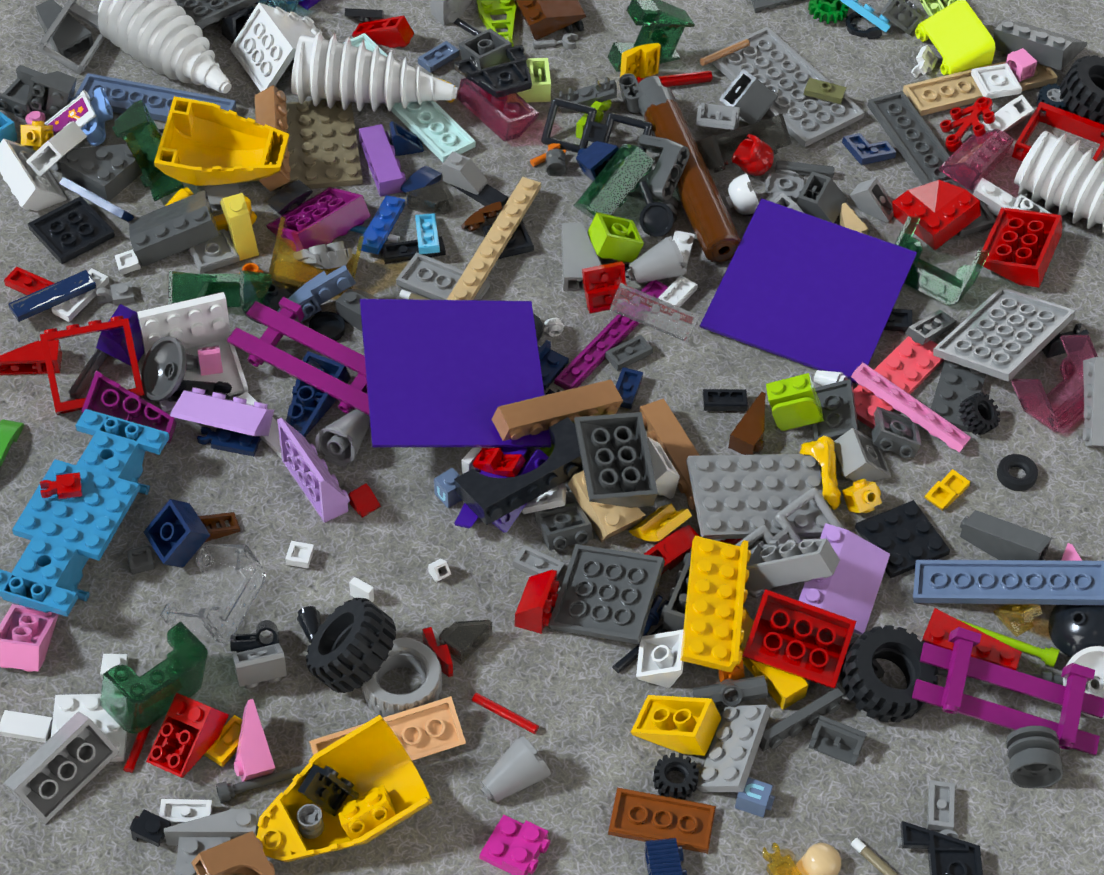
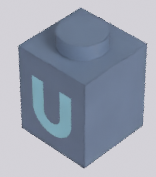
M453 468L434 478L435 495L447 508L462 500L457 495L454 481L460 475Z
M748 777L744 791L738 792L735 809L764 818L766 809L771 811L775 796L771 795L773 785Z

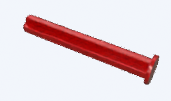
M711 71L658 76L663 87L711 82L713 79ZM637 77L636 79L639 83L645 78Z

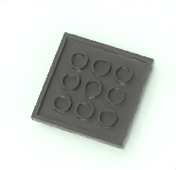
M575 544L549 622L550 629L640 645L664 568V558Z

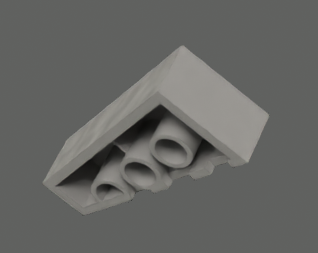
M1094 357L1083 360L1085 419L1083 441H1085V446L1104 447V357Z
M827 538L804 539L800 543H796L795 540H787L785 544H780L778 540H771L769 544H764L763 541H756L746 569L749 570L748 582L753 591L763 589L769 590L772 587L782 585L788 586L802 581L808 582L821 577L828 578L834 574L840 559Z

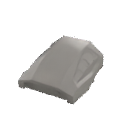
M343 241L327 244L326 246L325 244L312 246L309 249L294 252L293 256L296 260L315 268L331 269L346 266L352 257L351 248L344 247Z

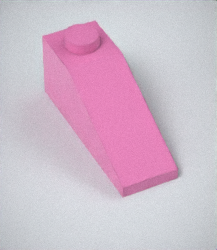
M253 699L248 700L244 708L236 762H234L235 773L241 777L242 782L272 774L275 770Z

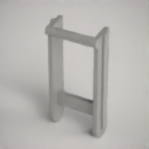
M68 0L38 46H40V52L81 74L105 37L100 33L80 65L47 47V43L69 12L99 30L98 16L75 3L77 0Z

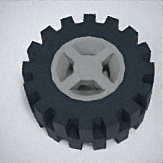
M1047 84V87L1044 85L1040 89L1036 102L1037 106L1041 101L1069 112V107L1065 106L1061 98L1060 86H1057V84L1052 86Z

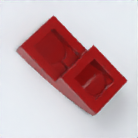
M482 448L474 460L473 466L488 473L516 477L526 460L522 454H503L500 448Z
M432 627L422 629L423 643L437 655V659L441 664V671L448 677L453 676V662L447 644L437 646Z

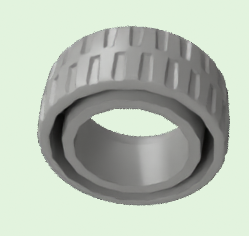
M407 638L393 640L394 646L389 651L386 661L381 664L378 672H375L368 682L365 681L362 686L364 699L376 714L387 717L439 700L442 689L441 664L437 659V655L427 645ZM402 667L414 669L424 679V683L420 688L408 694L390 693L379 684L381 678L388 671Z

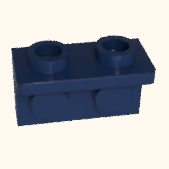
M546 340L542 346H538L545 391L569 363V358L551 350V341Z

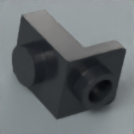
M143 809L140 816H135L130 825L132 839L138 841L140 838L159 847L165 837L164 828L170 827L171 822Z

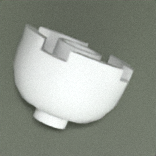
M745 173L735 178L729 184V196L726 197L729 207H734L737 213L751 215L755 213L759 202L750 184L749 177Z

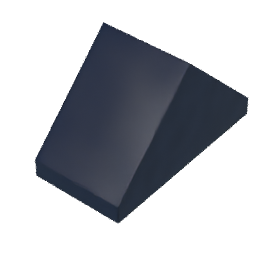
M393 121L389 123L390 144L394 146L395 156L424 151L422 141L416 134Z

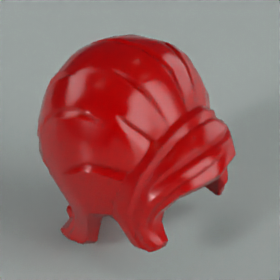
M748 134L747 137L750 139H745L739 144L731 158L732 163H736L748 175L761 176L773 165L774 152L767 143L757 136Z

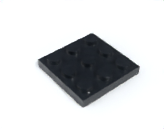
M81 196L28 223L29 230L61 264L115 237L114 230Z
M914 500L857 522L855 525V529L863 539L890 553L885 569L890 578L915 569L916 560H937L950 553L946 543Z

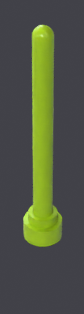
M962 621L1019 651L1041 658V661L1045 662L1047 666L1054 668L1060 652L1059 649L1053 647L1042 649Z

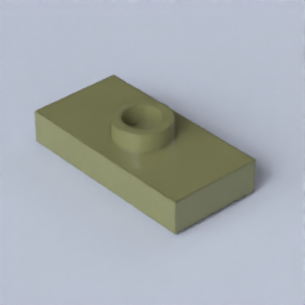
M809 78L803 95L841 104L847 87Z

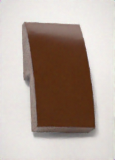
M501 202L492 203L473 213L462 224V230L467 228L468 231L478 230L480 225L485 222L484 216L486 219L497 217V213L502 210Z

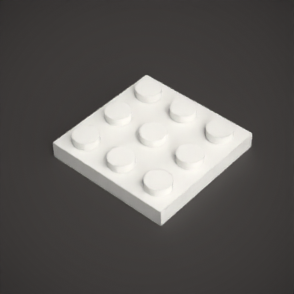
M130 694L55 695L51 737L79 711L89 717L119 751L110 762H125Z

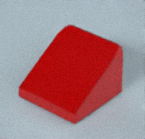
M367 483L348 494L349 504L362 518L381 507Z

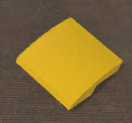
M659 43L645 44L623 52L621 56L620 77L628 73L633 74L636 78H647L658 74L661 45Z
M672 503L663 505L630 529L629 532L633 536L645 541H660L692 515L688 508L676 511Z

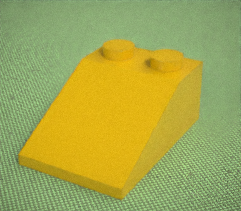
M648 695L631 730V734L682 754L705 756L722 718L713 700L709 698Z

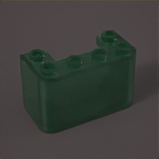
M182 622L173 626L167 633V642L173 648L167 654V658L140 677L126 665H116L103 673L100 705L128 733H139L167 714L176 693L191 697L202 686L208 650Z

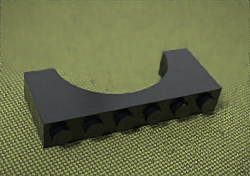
M568 417L549 427L551 444L554 446V450L550 457L538 468L526 474L510 478L488 477L471 469L454 479L457 495L488 525L583 471L576 427Z

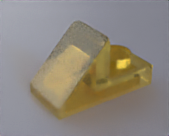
M1005 604L993 611L1016 637L1033 628L1032 622L1035 621L1034 618L1042 614L1040 605Z

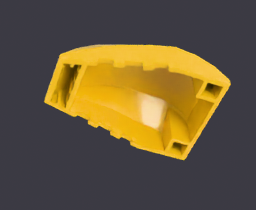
M174 96L155 157L154 166L164 174L180 182L195 186L258 181L270 177L281 170L289 134L266 124L264 126L260 125L249 117L246 119L238 116L232 110L226 111L221 109L219 105Z

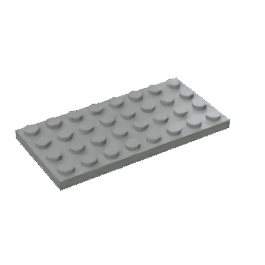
M768 27L708 54H713L748 39L750 46L711 63L732 82L742 69H745L778 96V99L766 113L803 147L864 118L865 112L846 95H844L841 104L803 95L809 78L831 82Z

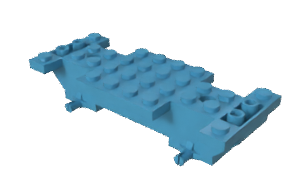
M89 409L84 410L75 425L76 430L93 435L79 461L76 465L55 459L42 481H56V475L80 472L82 496L59 499L58 495L54 494L51 497L43 498L40 490L48 488L41 489L39 484L12 529L15 536L31 541L12 573L0 569V596L3 600L45 613L53 612L68 617L77 599L85 602L88 600L90 592L78 589V584L83 577L82 570L89 558L100 561L138 492L145 495L148 494L150 486L138 483L143 472L142 464L145 451L160 455L169 440L168 432Z

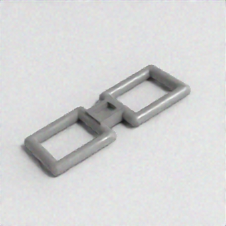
M811 488L776 514V520L782 527L780 532L773 536L765 525H761L738 542L736 546H740L743 540H746L749 547L761 537L764 538L767 544L771 540H778L780 544H785L787 540H795L796 543L802 542L787 520V517L811 499L817 504L830 525L843 529L844 527L816 488ZM748 581L745 584L746 589L753 598H758L765 591L764 589L753 591Z

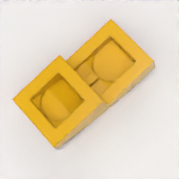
M952 469L941 482L938 481L929 490L924 498L943 511L970 486V481Z

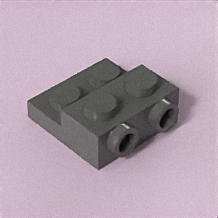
M877 407L874 412L875 427L871 432L873 445H876L883 451L890 450L903 458L914 459L921 447L918 424L912 422L910 418Z
M578 502L534 513L535 521L542 531L543 541L549 551L563 550L573 544L583 545L593 539L591 523Z

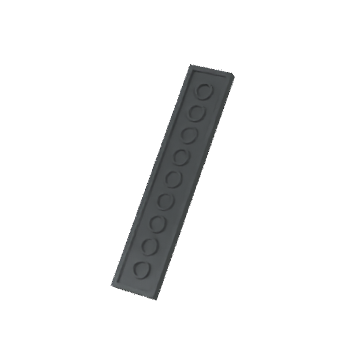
M903 91L868 100V108L923 185L942 180L964 188L973 194L974 189ZM981 200V216L957 233L959 237L993 227L995 218Z

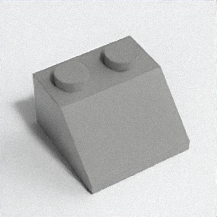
M851 428L834 441L835 455L841 464V473L847 480L850 479L854 482L860 479L875 481L892 477L881 449L873 445V439Z
M279 643L231 654L239 687L244 686L245 689L258 686V682L268 680V683L281 681L282 677L287 676L285 656Z

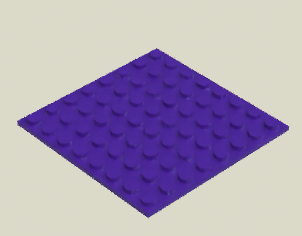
M761 198L700 327L820 371L843 372L848 379L858 384L851 376L862 363L869 365L917 252Z
M360 299L372 447H551L549 430L542 431L537 435H525L517 440L503 441L492 421V417L499 406L544 396L532 301Z

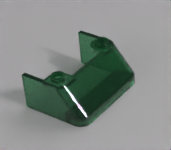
M143 100L134 102L114 121L115 126L112 128L117 138L122 137L126 141L142 171L143 176L140 179L144 187L149 186L154 201H157L184 188L183 182L164 174L154 166L162 135Z
M908 216L895 245L917 252L904 284L946 305L959 303L977 280L990 251L978 250L972 264L959 267L954 276L920 259L923 251L922 243L912 237L920 217Z
M244 270L240 271V273L194 274L169 271L168 305L224 292L227 307H244V311H249L255 301L263 304L272 284V274Z

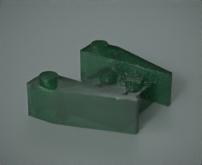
M631 0L627 12L635 25L642 26L636 42L613 43L608 59L616 72L621 71V56L623 52L645 44L659 43L661 45L659 64L680 59L675 50L685 27L695 26L687 12L661 0Z

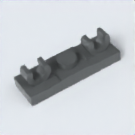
M605 77L604 83H599L596 80L595 85L584 87L577 91L569 88V93L567 94L559 91V99L585 106L593 105L595 101L603 102L617 98V84L615 80H610L608 77ZM560 107L562 113L573 111Z

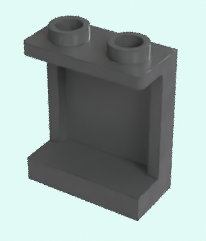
M19 65L16 68L17 79L4 93H0V110H6L18 117L26 118L30 112L37 111L29 108L27 103L30 79L44 73Z

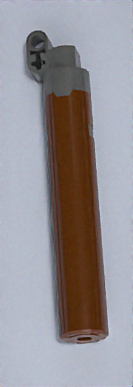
M633 74L622 75L619 78L621 96L628 111L633 113L641 111L644 120L653 124L651 136L672 140L689 149V159L675 189L707 260L719 263L733 258L741 239L671 89L663 87L658 76L647 77L638 83Z

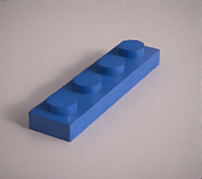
M385 196L358 243V250L379 254L405 207V199Z

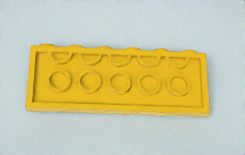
M695 536L692 540L680 661L726 672H732L736 664H740L743 652L739 649L744 638V630L741 629V625L746 616L743 603H745L748 594L745 584L748 581L749 570L746 569V566L751 556V550H748V541L743 540L740 546L699 536Z

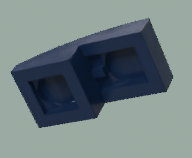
M426 165L411 175L401 186L400 190L414 198H419L428 193L429 186L441 180L442 173Z

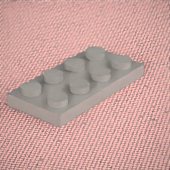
M416 252L397 277L396 285L432 300H447L464 271ZM484 281L473 300L482 299L490 288V281Z
M768 705L725 706L722 719L718 725L696 786L700 792L744 791L771 713Z

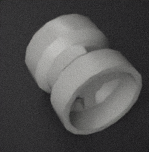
M314 804L303 805L297 812L299 832L307 839L317 838L324 831L322 811Z

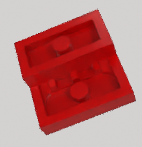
M622 261L582 269L589 313L625 307L630 302L629 295L620 292L622 285L628 287L625 277V264Z

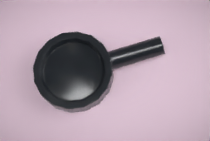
M646 180L638 184L647 206L640 213V226L650 236H664L674 226V213L665 203L654 202Z
M319 311L310 320L309 328L337 341L345 333V322L337 313Z

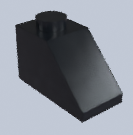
M241 10L221 20L222 35L232 44L249 19L248 10Z

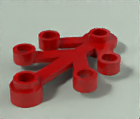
M978 98L974 105L962 110L959 107L953 108L950 111V115L955 121L944 120L940 123L942 132H949L961 126L955 134H951L946 138L945 144L949 152H956L962 148L961 138L971 125L973 126L975 136L979 137L986 133L985 127L980 123L978 117L983 115L985 124H991L996 120L994 112L991 111L993 105L991 98Z

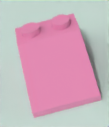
M12 604L0 624V667L23 669L27 672H39L45 660L59 614L53 612L45 613L22 605Z

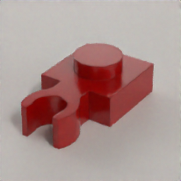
M80 472L56 475V481L43 480L40 482L41 489L48 488L40 490L43 498L51 497L54 494H57L59 499L82 496Z

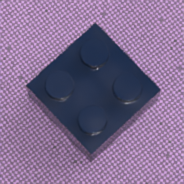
M170 499L143 531L162 563L183 568L210 536L191 504Z

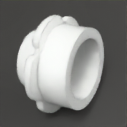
M550 318L545 321L543 330L551 337L559 336L564 330V324L561 323L559 318Z

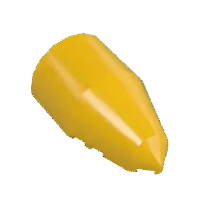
M378 715L312 756L309 764L300 774H297L292 779L293 782L283 793L281 792L259 817L257 825L259 828L256 838L261 841L266 857L285 863L367 844L432 804V799L417 768L400 740L384 718ZM314 764L323 769L325 766H329L339 773L338 779L343 777L354 784L352 789L359 794L357 799L365 795L370 789L378 788L384 784L396 815L351 841L341 826L338 816L340 811L338 810L337 814L333 816L319 807L323 815L324 831L317 838L307 839L299 832L297 812L303 805L317 804L301 794L298 789ZM348 795L340 808L347 802L356 800V798Z

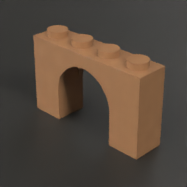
M253 831L202 851L191 862L197 875H275L274 866L268 861L263 852V845L256 838Z

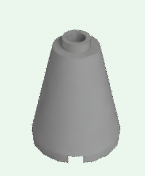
M669 236L630 263V269L627 270V274L631 282L635 280L638 284L683 276L687 274V269L682 267L683 257L675 240L672 241V236Z
M355 409L322 428L316 435L315 443L318 451L320 452L321 450L326 455L324 459L337 466H346L354 461L370 425L369 416Z
M520 736L513 742L481 781L483 787L480 790L488 801L493 799L495 802H498L551 775L545 761L539 758L536 754L538 753L524 736Z

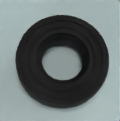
M1011 454L1005 456L1000 461L997 468V477L1000 483L1010 490L1026 491L1036 483L1038 468L1029 457L1021 454ZM1019 467L1025 471L1026 476L1023 478L1013 477L1009 473V469Z

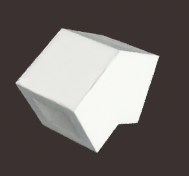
M443 559L428 565V572L435 582L451 575L447 561Z

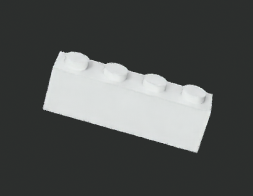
M3 138L0 143V173L23 209L40 211L67 200V197L49 170L39 177L27 164L26 160L36 150Z

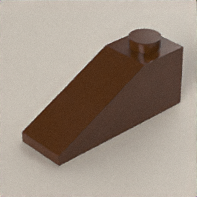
M761 392L730 434L728 448L743 455H755L756 452L760 453L765 445L763 436L766 393Z

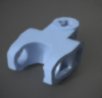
M102 87L94 90V98L90 102L96 117L81 128L87 135L88 143L92 146H98L105 141V122L113 119V108ZM78 96L72 97L71 100H70V102L73 101V100H74L76 97H78Z

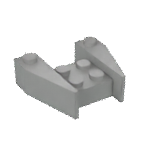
M230 809L164 828L167 846H178L175 875H197L191 862L202 851L251 831L257 836L259 828L257 826L259 821L258 809Z

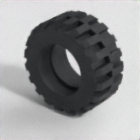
M1088 55L1077 59L1073 63L1060 85V94L1063 103L1069 107L1070 112L1103 125L1104 57L1100 58L1096 55L1090 57Z
M353 598L344 602V605L338 606L332 614L328 615L326 621L319 626L316 635L312 637V643L308 646V654L306 655V664L309 672L337 693L352 692L354 688H360L365 681L368 682L375 672H378L381 664L386 661L389 651L394 646L393 640L396 639V627L393 619L366 598Z
M885 625L883 629L881 626L873 627L870 631H865L855 641L845 656L840 674L844 678L842 680L843 689L848 690L847 697L850 701L853 700L857 704L855 707L859 711L864 710L867 712L866 716L872 719L876 716L882 722H888L889 719H891V722H900L902 719L907 720L926 704L925 702L912 699L916 679L938 685L939 678L936 676L939 672L938 667L920 662L923 643L925 642L919 641L917 639L918 636L913 632L911 634L907 633L905 628L898 627L894 629L893 625ZM872 659H886L896 664L906 678L907 688L894 689L882 683L873 670Z

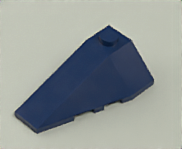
M309 351L302 360L347 384L351 379L347 367L334 360ZM296 379L286 422L306 437L337 399Z

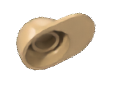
M814 844L808 848L804 856L793 867L791 875H838L841 869L840 854L829 844Z

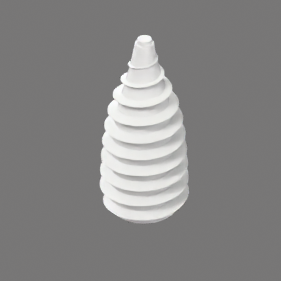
M101 0L98 9V28L100 33L115 46L120 47L122 51L131 55L133 59L140 61L144 66L152 68L156 73L163 74L169 79L179 80L183 83L192 82L195 85H205L207 88L224 94L230 91L232 85L219 68V63L214 61L215 53L213 50H209V40L203 37L202 29L194 25L193 18L186 15L185 10L181 6H177L175 0Z
M321 29L316 37L301 35L299 38L292 69L291 92L298 95L300 104H303L309 96L312 97L315 107L322 99H326L330 109L337 100L341 101L344 110L348 108L351 102H356L358 111L362 110L365 103H371L372 110L375 112L381 103H386L388 111H391L395 103H402L403 108L406 109L409 102H418L421 105L423 101L436 102L437 100H452L457 97L458 87L433 77V74L428 75L420 71V65L416 69L407 65L406 57L402 62L395 60L392 50L387 57L380 54L378 45L373 51H369L365 47L364 40L359 47L351 45L350 36L342 44L337 42L335 33L330 40H326L322 37Z
M1044 131L1027 153L1016 174L1014 184L1019 186L1018 196L1031 192V201L1034 203L1041 199L1046 200L1045 209L1047 211L1056 205L1059 207V215L1064 216L1068 212L1073 213V223L1078 222L1082 218L1088 219L1087 229L1092 228L1097 223L1103 224L1102 233L1104 234V158L1098 162L1092 159L1093 148L1086 153L1079 150L1080 140L1072 146L1066 142L1067 132L1058 138L1050 132Z

